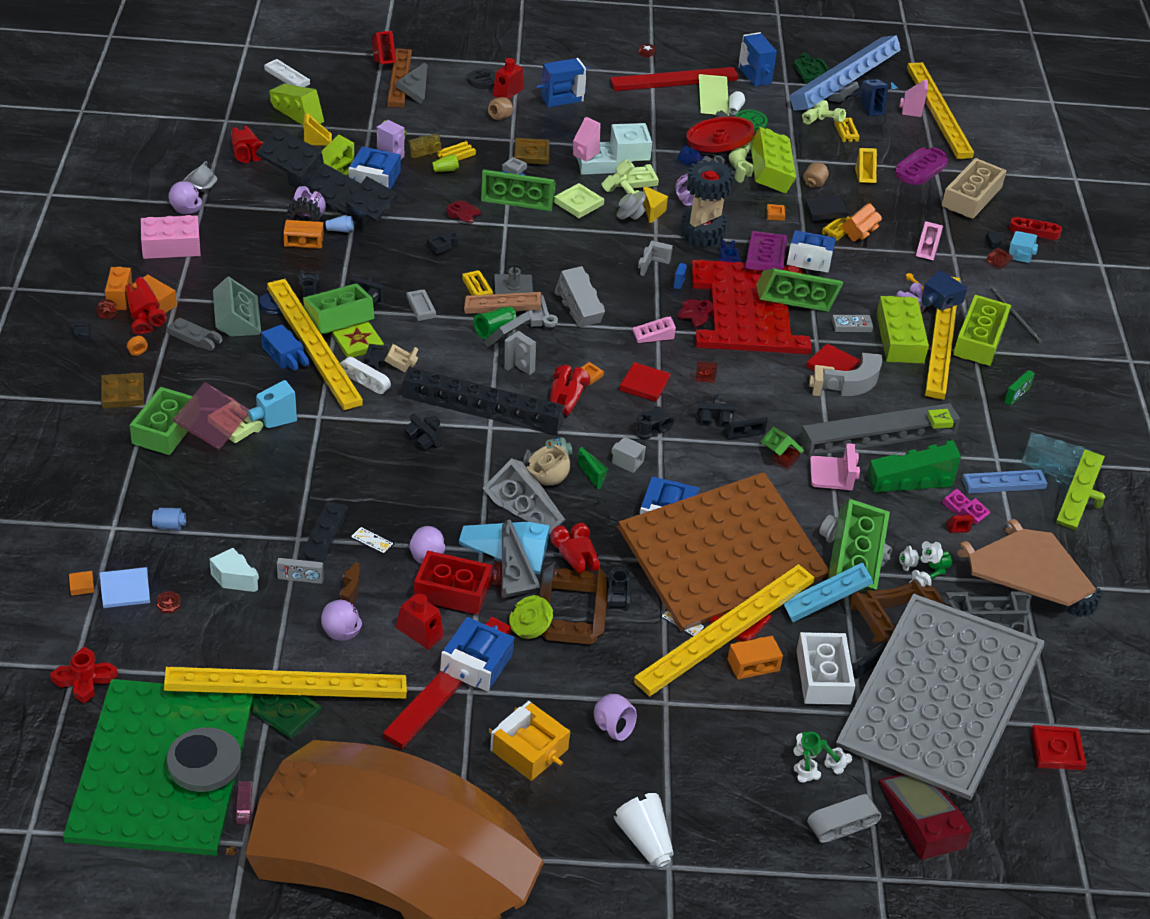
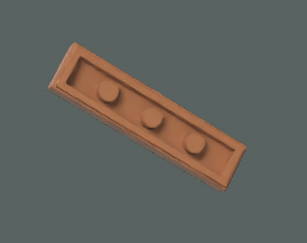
M541 292L466 296L464 310L465 314L486 313L506 306H511L515 311L541 310L542 294Z

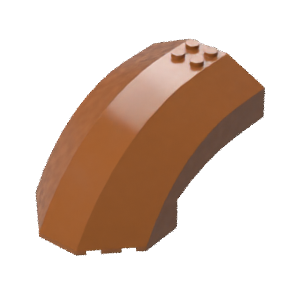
M321 740L311 741L282 761L259 799L245 853L256 875L261 880L311 885L353 894L398 910L402 913L404 919H500V914L513 906L515 909H518L525 905L544 864L517 818L498 801L460 776L436 764L397 750L360 743Z

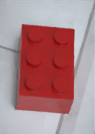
M427 550L414 581V595H426L427 602L433 605L479 615L491 584L492 565Z

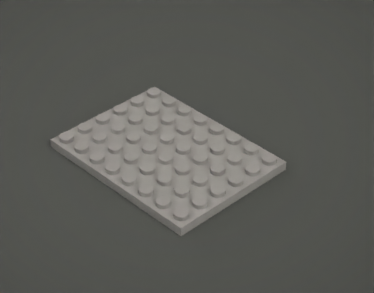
M913 594L836 741V746L971 800L1041 654L1044 640Z

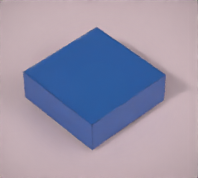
M680 263L674 281L675 289L680 290L682 288L686 275V264Z

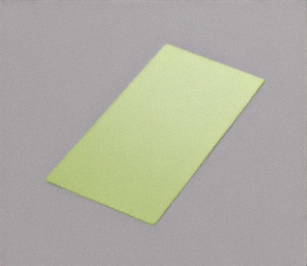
M699 74L701 113L716 114L717 111L722 110L729 115L727 77Z

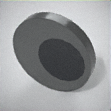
M205 727L190 730L179 736L170 746L167 754L168 771L174 782L191 791L205 792L221 788L228 784L240 769L241 751L239 744L232 735L217 728Z

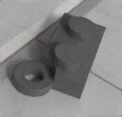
M851 82L828 96V100L844 101L846 96L854 94V91L859 88L858 83Z

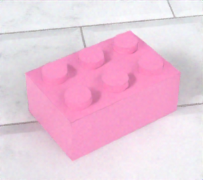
M198 216L141 218L143 259L200 256Z

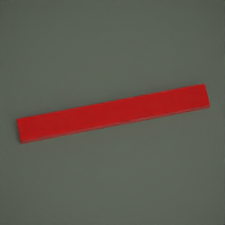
M734 67L610 77V83L614 91L699 84V74L727 77V82L737 81L738 74Z
M491 617L485 624L492 628L496 625L498 627L497 630L506 634L511 632V626L494 617ZM441 671L383 732V739L403 749L464 682L447 673L443 674V671Z

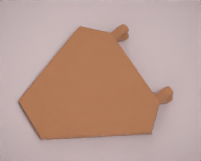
M1015 519L1007 521L1012 526V528H1005V532L1009 534L1008 536L977 551H974L971 544L967 541L959 543V546L963 547V549L958 550L957 555L969 557L971 574L1066 606H1070L1095 593L1096 588L1053 533L1022 529L1019 522Z

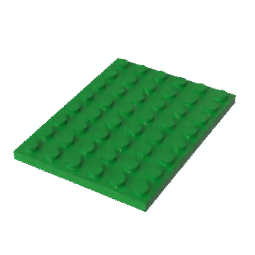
M111 679L63 834L64 843L218 856L236 776L221 788L205 792L191 791L179 786L171 778L167 766V754L170 746L179 736L190 730L205 727L217 728L232 735L238 742L242 753L254 694L164 691L163 683Z

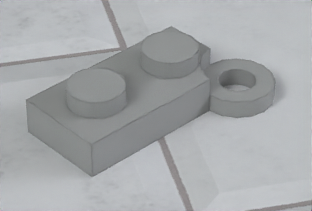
M543 295L541 310H526L532 317L529 320L531 327L543 325L554 327L558 324V318L548 313Z

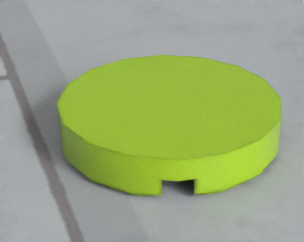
M536 595L525 597L515 605L516 609L514 612L511 611L509 624L512 631L520 638H536L543 634L550 626L553 619V609L544 598Z

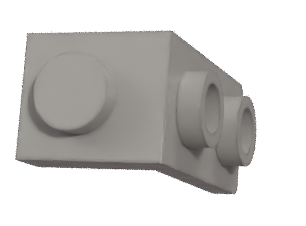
M651 241L649 247H645L643 257L639 260L638 268H641L640 275H645L651 260L669 264L673 245Z

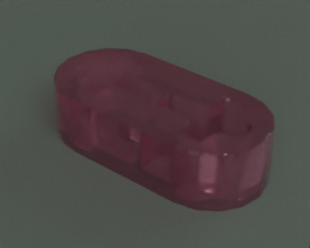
M239 781L236 821L237 824H250L252 781Z

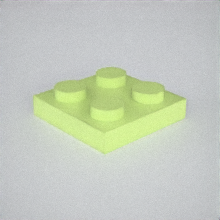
M578 183L554 196V203L576 217L581 218L604 205V198Z

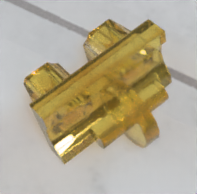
M438 133L418 136L416 139L409 140L412 158L442 150Z

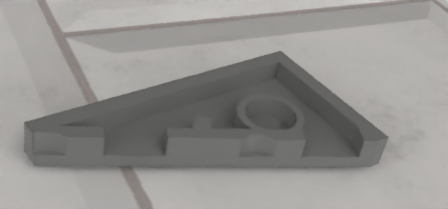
M425 63L402 77L395 85L420 104L425 99L428 66Z
M507 520L502 524L501 595L503 598L535 592L541 588L511 520Z

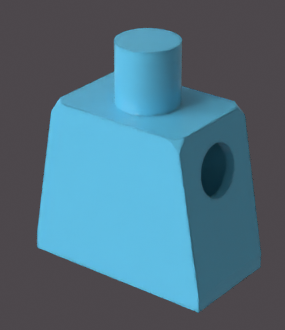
M284 380L257 394V407L247 411L251 422L260 419L267 428L296 422L295 391Z

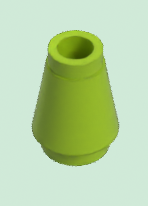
M449 154L432 162L434 172L455 171V169L459 168L456 155Z

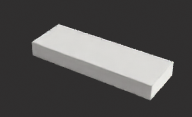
M278 59L264 65L267 72L286 84L300 87L310 85V79Z

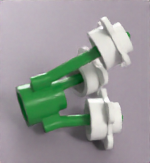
M925 541L922 544V556H918L917 551L912 550L911 546H906V549L900 553L899 560L903 565L904 571H908L909 567H916L918 561L928 562L929 566L936 570L930 575L914 570L912 572V580H917L920 586L925 587L926 584L931 586V579L938 575L946 574L945 569L951 567V556L948 551H942L939 542L931 544Z
M803 732L796 736L797 746L794 748V754L796 756H804V759L794 766V770L798 773V781L804 783L813 779H820L821 772L817 770V762L812 759L822 749L828 753L824 762L825 766L832 768L835 774L843 773L846 765L852 761L850 754H845L839 747L831 749L827 745V741L820 740V736L815 732Z

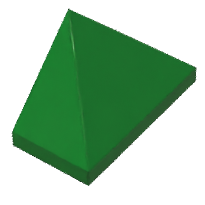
M583 447L578 448L577 464L596 489H600L609 469Z

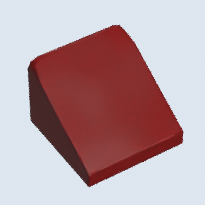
M962 515L949 518L946 521L949 533L970 532L974 516Z

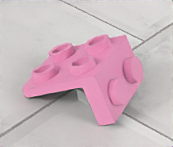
M846 443L843 458L811 456V485L820 488L853 490L855 479H859L860 467H856L859 454L855 453V444Z

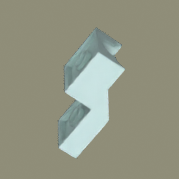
M646 123L612 124L610 142H600L599 154L587 162L576 157L581 174L616 173V167L624 159L630 162L650 160L652 141Z

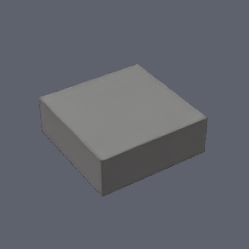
M512 157L503 164L502 170L519 175L527 168V163Z

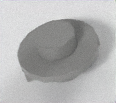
M639 191L635 194L628 193L619 202L620 208L617 212V217L621 220L627 217L634 220L638 219L645 211L642 204L645 199V193Z

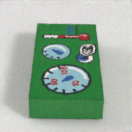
M1027 371L1008 388L1005 398L1006 404L1011 406L1030 389L1034 372Z

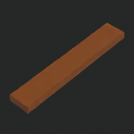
M395 49L396 62L393 63L387 107L404 108L406 94L395 85L398 80L409 73L412 50Z

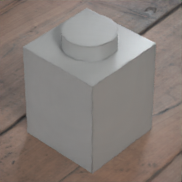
M624 437L619 443H615L612 448V463L634 473L644 462L646 446Z

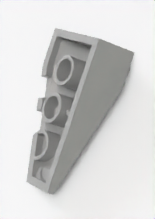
M510 459L483 487L484 491L497 505L504 507L516 516L528 522L550 525L549 535L555 527L560 526L565 521L540 483L530 474L522 461Z

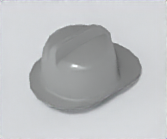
M206 161L192 171L184 181L193 184L198 191L204 192L217 182V177L207 167L208 162Z

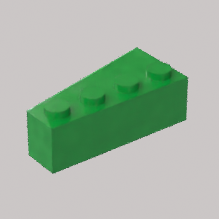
M954 440L947 441L946 445L937 447L935 444L928 446L927 450L917 452L914 449L908 451L903 456L898 457L897 454L871 460L867 476L874 492L953 487L961 456Z

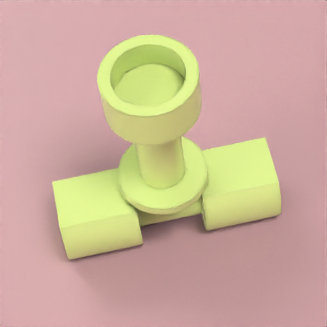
M825 100L814 105V109H809L802 114L803 122L806 124H811L817 118L823 120L825 117H831L836 122H843L846 117L845 109L836 108L835 111H830L828 102Z
M625 159L616 167L617 172L613 176L609 175L601 184L607 192H612L616 187L621 186L627 193L635 194L639 192V190L634 191L627 182L629 179L627 175L633 170L634 165Z

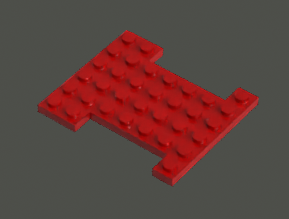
M692 260L693 288L711 289L714 331L696 330V348L811 354L810 336L791 335L788 304L760 300L756 284L763 270L746 268V263ZM783 265L784 271L802 274L801 267Z

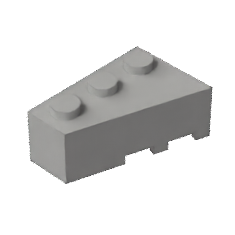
M582 266L561 271L554 293L556 296L560 295L563 298L562 304L571 309L570 315L580 328L600 323L605 309L603 304L599 302L595 288L590 283L589 275L585 273Z

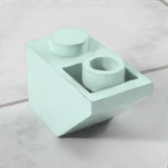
M234 548L210 558L211 575L222 588L252 592L258 590L257 580L259 575L256 569L251 568L242 554L239 555Z

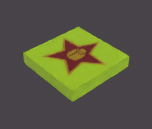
M369 321L332 331L333 338L346 357H357L366 354L369 344L384 345Z

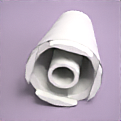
M656 793L645 794L647 799L639 801L638 797L622 805L616 811L617 816H614V819L652 866L663 867L671 862L670 858L674 853L661 799Z

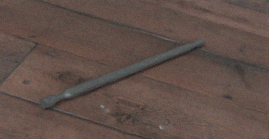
M991 287L990 290L995 293L999 300L1003 303L1008 304L1005 301V299L998 292H996L994 287ZM1011 307L1010 312L1041 343L1042 340Z

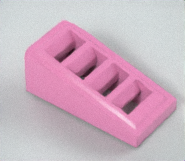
M665 317L634 327L632 331L637 343L674 339L676 327L671 317Z

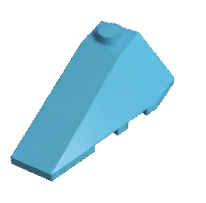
M533 522L512 523L534 573L540 574L548 546L550 525ZM503 523L463 526L459 544L480 554L487 553L492 555L494 560L501 562Z

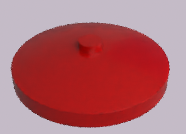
M728 116L699 122L687 131L686 137L688 145L695 150L723 152L747 144L753 139L755 133L754 125L751 121L740 117Z

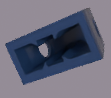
M864 80L861 86V104L869 116L885 115L888 85L880 80Z
M940 270L925 283L921 301L926 307L933 305L939 310H945L963 303L968 287Z

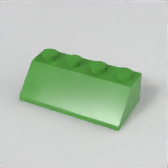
M483 170L481 201L551 211L556 184L553 179Z
M769 269L762 272L756 287L760 300L829 312L843 285V281L779 269Z
M849 499L840 508L828 579L863 562L872 578L873 584L858 591L877 590L889 511Z

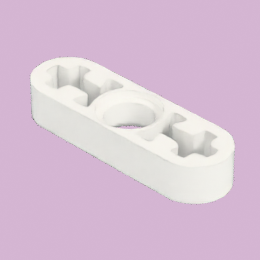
M347 357L340 363L349 378L378 394H383L391 387L387 376L353 357Z

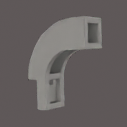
M862 353L859 368L852 371L824 369L822 389L841 391V396H855L868 392L878 381L882 365V355Z

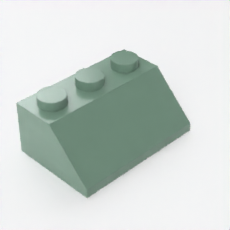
M228 276L213 289L217 329L229 336L259 335L261 333L258 296Z

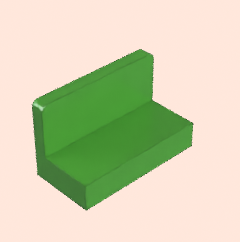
M774 426L760 441L765 447L779 456L788 446L800 453L804 451L791 437Z

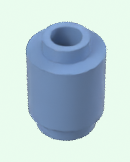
M159 508L158 510H153L152 525L160 530H181V527L186 524V514L182 513L181 508Z

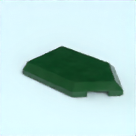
M802 53L800 58L796 59L793 63L806 84L830 70L823 59L818 57L816 59L811 58L806 53Z
M254 694L253 714L288 738L296 736L319 715L322 706L305 695Z

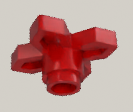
M86 647L81 648L74 654L70 666H59L50 673L51 681L60 688L74 685L73 695L82 703H86L95 695L93 684H109L111 679H115L118 676L117 668L109 662L95 664V653Z

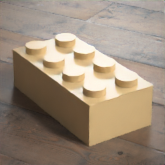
M975 158L946 188L942 206L973 219L1002 188L1007 170Z

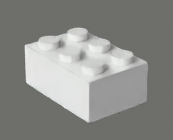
M800 632L796 651L804 703L851 704L855 682L846 633Z

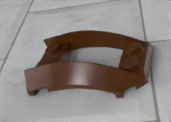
M554 562L543 571L540 598H544L550 603L552 588L595 592L594 623L552 620L542 636L546 640L593 644L597 641L599 635L604 636L609 578L601 568H599L598 573L590 571L578 573L569 569H554Z
M913 579L911 583L897 588L878 591L867 590L866 594L856 591L852 593L851 610L860 611L861 616L871 628L872 633L875 635L871 643H886L891 638L895 626L883 609L908 603L913 594L944 605L946 603L934 587L927 584L925 587L920 586L918 581Z

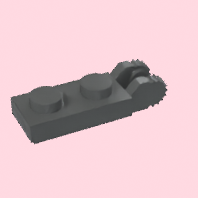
M180 317L167 327L169 335L209 351L215 348L214 343L220 344L223 341L218 332L209 331Z

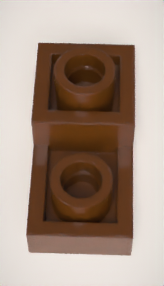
M357 562L345 571L343 575L344 587L339 595V599L348 601L353 605L356 602L360 588V568Z

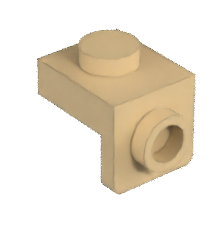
M392 344L384 361L406 372L409 366L413 367L417 362L418 357L416 354L418 349L414 347L411 353H408Z
M815 365L814 374L810 375L809 379L812 395H821L824 369L834 370V367Z

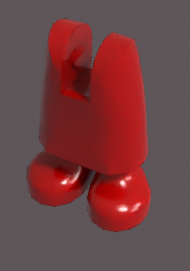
M247 125L243 126V130L233 127L231 129V141L236 159L240 162L248 163L252 155L254 161H260L261 158L257 156L256 151L264 142L259 141Z
M139 277L135 280L137 289L130 283L125 286L131 316L135 320L131 328L138 335L152 332L154 330L153 325L160 327L167 318L166 313L158 309L160 303L149 284L143 277Z
M562 365L554 371L553 378L555 380L552 383L549 401L564 405V416L570 415L583 392V388L587 387L590 383V375L582 368H574L571 381L572 370L570 366Z
M575 524L571 529L570 535L564 526H557L551 531L550 541L559 549L560 554L576 572L584 573L585 564H587L590 571L599 570L600 562L592 541L589 539L590 530L586 524Z

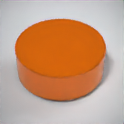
M136 336L128 341L126 347L131 355L136 356L147 350L148 343L144 337Z

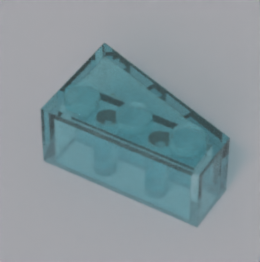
M1031 432L1022 463L1035 470H1041L1043 474L1049 473L1056 477L1055 481L1060 484L1065 482L1071 485L1084 450H1091Z

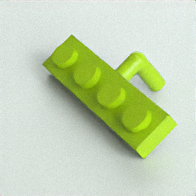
M1084 450L1057 518V524L1077 530L1089 497L1095 499V508L1099 509L1102 507L1105 495L1093 490V486L1105 456Z

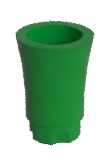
M506 306L490 312L476 314L473 318V326L477 335L486 340L501 326L517 318L516 311L511 306Z

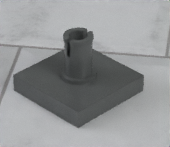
M514 267L509 269V274H494L495 294L533 292L532 275H520L521 270L516 267L515 274L513 273Z
M527 311L501 326L484 341V344L489 348L499 341L512 336L532 318Z

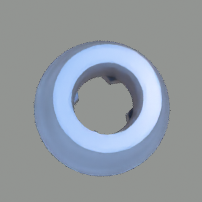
M344 215L326 220L327 231L345 233L353 231L352 216Z

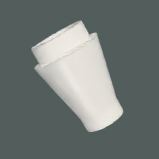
M736 91L730 95L729 114L736 115L744 105L745 96L743 93Z

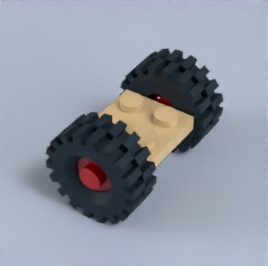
M703 160L701 163L697 161L696 164L693 163L688 169L687 191H690V194L694 195L692 208L686 210L685 214L683 213L680 232L681 237H684L685 241L689 240L688 243L691 245L695 243V246L698 247L699 245H703V247L710 245V247H713L714 243L718 245L720 241L724 240L727 219L722 214L723 202L731 194L734 173L731 168H728V165H722V162L714 163V160H710V162Z

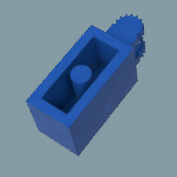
M282 324L261 332L262 348L281 369L289 367L295 371L298 369L297 363L299 362L304 367L309 365V360L304 353L302 343L297 341L291 331L287 330Z

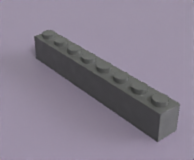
M951 403L810 424L802 427L800 442L809 457L845 451L846 443L855 444V449L956 434L960 417ZM948 409L954 421L953 427L933 429L927 416L928 410Z

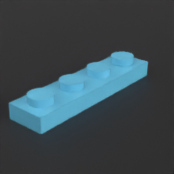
M862 562L795 595L785 602L784 606L792 622H795L873 584V581Z

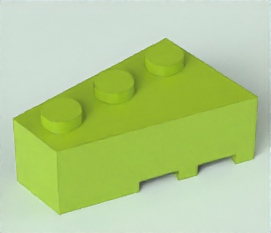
M282 84L269 91L273 107L304 126V115L306 113L320 124L324 122L316 89Z
M338 135L322 150L323 160L328 166L349 176V167L354 160V143Z

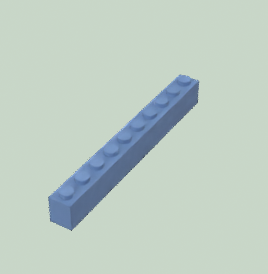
M897 35L881 37L790 94L794 111L810 109L899 52L901 49Z

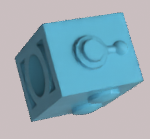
M1016 231L1010 244L1008 259L1030 263L1032 256L1036 255L1038 250V244H1036L1037 235Z

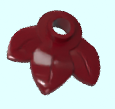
M455 201L452 204H448L446 208L449 217L461 219L465 222L474 223L472 216L481 215V211L476 206L469 205L466 201Z
M686 300L681 303L683 308L678 313V319H692L693 326L697 328L708 321V316L713 311V304L709 300Z

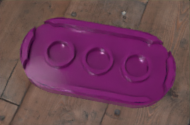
M920 148L897 164L895 175L899 180L907 184H923L947 167V155L937 148Z

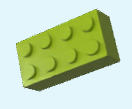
M759 127L750 142L755 181L787 193L796 179L790 139L785 135L774 133L770 129Z
M974 295L959 333L953 355L991 366L1008 319L1011 305Z
M880 296L877 318L886 362L925 363L929 345L918 298Z

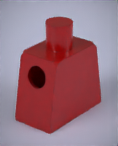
M392 31L375 33L371 37L374 61L379 64L395 63L396 55Z
M513 58L505 59V65L496 72L493 96L511 99L524 89L523 68L516 65Z
M416 594L400 607L396 629L429 650L444 637L440 611L427 602L426 595Z

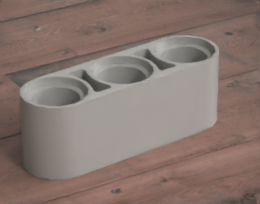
M864 794L819 809L808 817L807 822L819 841L826 843L875 825L881 819V813L870 797Z

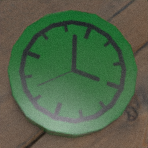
M742 110L735 115V117L751 121L754 125V133L758 131L759 127L766 129L767 117L759 111Z

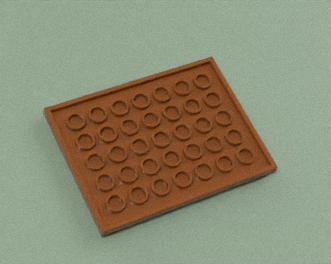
M765 472L619 521L617 525L680 632L708 622L715 616L727 614L798 564L814 576V582L828 577L829 569Z

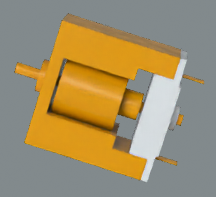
M530 701L518 709L515 707L514 712L493 731L489 728V733L491 734L490 750L530 781L534 780L553 762L561 766L563 762L558 758L569 748L570 730Z

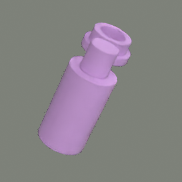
M920 283L912 284L909 292L899 291L897 293V297L918 298L921 313L926 308L921 301L923 291Z

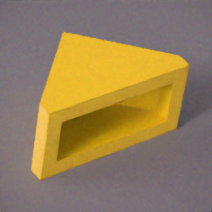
M308 113L304 115V141L310 145L327 146L332 141V133Z
M859 148L855 166L858 182L876 183L877 149Z
M643 187V192L645 193L643 201L645 212L649 222H654L666 211L668 196L648 187Z

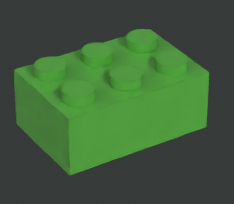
M357 283L303 298L304 309L320 334H327L336 329L347 328L350 325L365 323L368 320L375 319L373 299Z
M160 387L130 424L132 444L170 455L199 418L198 398Z

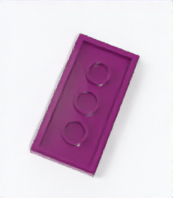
M752 231L746 268L763 271L769 269L783 270L787 236Z

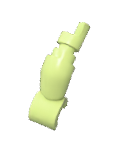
M750 142L731 150L729 154V162L736 169L734 179L740 183L744 181L745 175L752 177L754 171L753 164L745 159L751 150Z

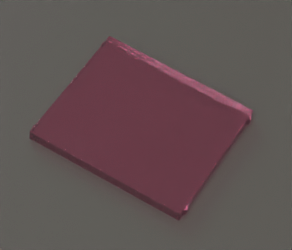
M205 382L173 418V422L220 450L248 416L247 411L250 409Z

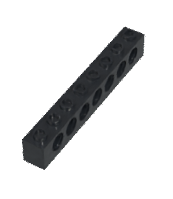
M410 367L403 379V398L555 436L558 435L563 424L564 405L412 367Z

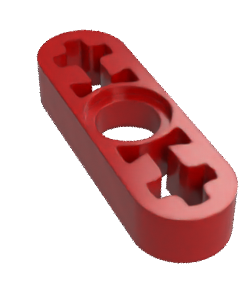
M1020 217L1012 218L1009 226L1010 231L1014 233L1019 231L1052 240L1059 239L1062 227L1058 224Z

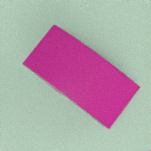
M958 489L946 496L941 502L958 516L973 515L974 524H978L991 513L976 498L970 501Z

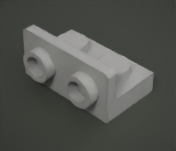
M517 331L505 340L504 368L508 371L517 366L529 375L535 372L536 342L520 331Z

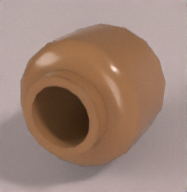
M500 97L489 102L488 112L494 120H502L511 116L513 106L508 98Z
M820 162L811 163L803 175L807 186L811 188L823 186L829 175L827 167Z

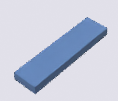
M1041 470L963 474L962 476L967 493L1046 489L1047 481Z

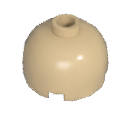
M555 444L553 445L554 448L550 449L547 446L542 447L528 460L530 463L529 467L527 466L528 471L544 486L561 483L570 471L569 457L560 445Z

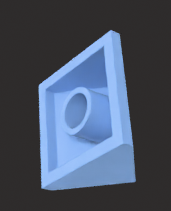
M147 567L100 572L103 608L150 603Z

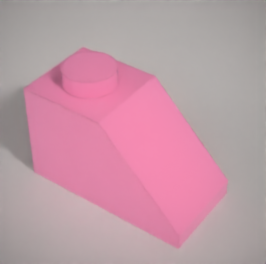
M928 80L920 82L905 92L904 98L900 99L899 108H902V115L922 117L928 90Z
M588 117L584 118L573 140V156L587 162L600 153V123Z
M925 221L916 257L934 260L943 230L942 225Z

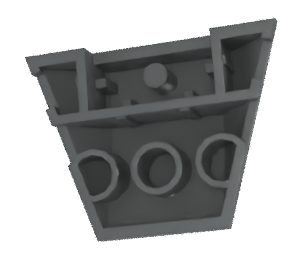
M946 592L945 594L951 606L955 609L1013 630L1027 633V620L1032 594L1010 592L1009 596L969 597L968 592Z

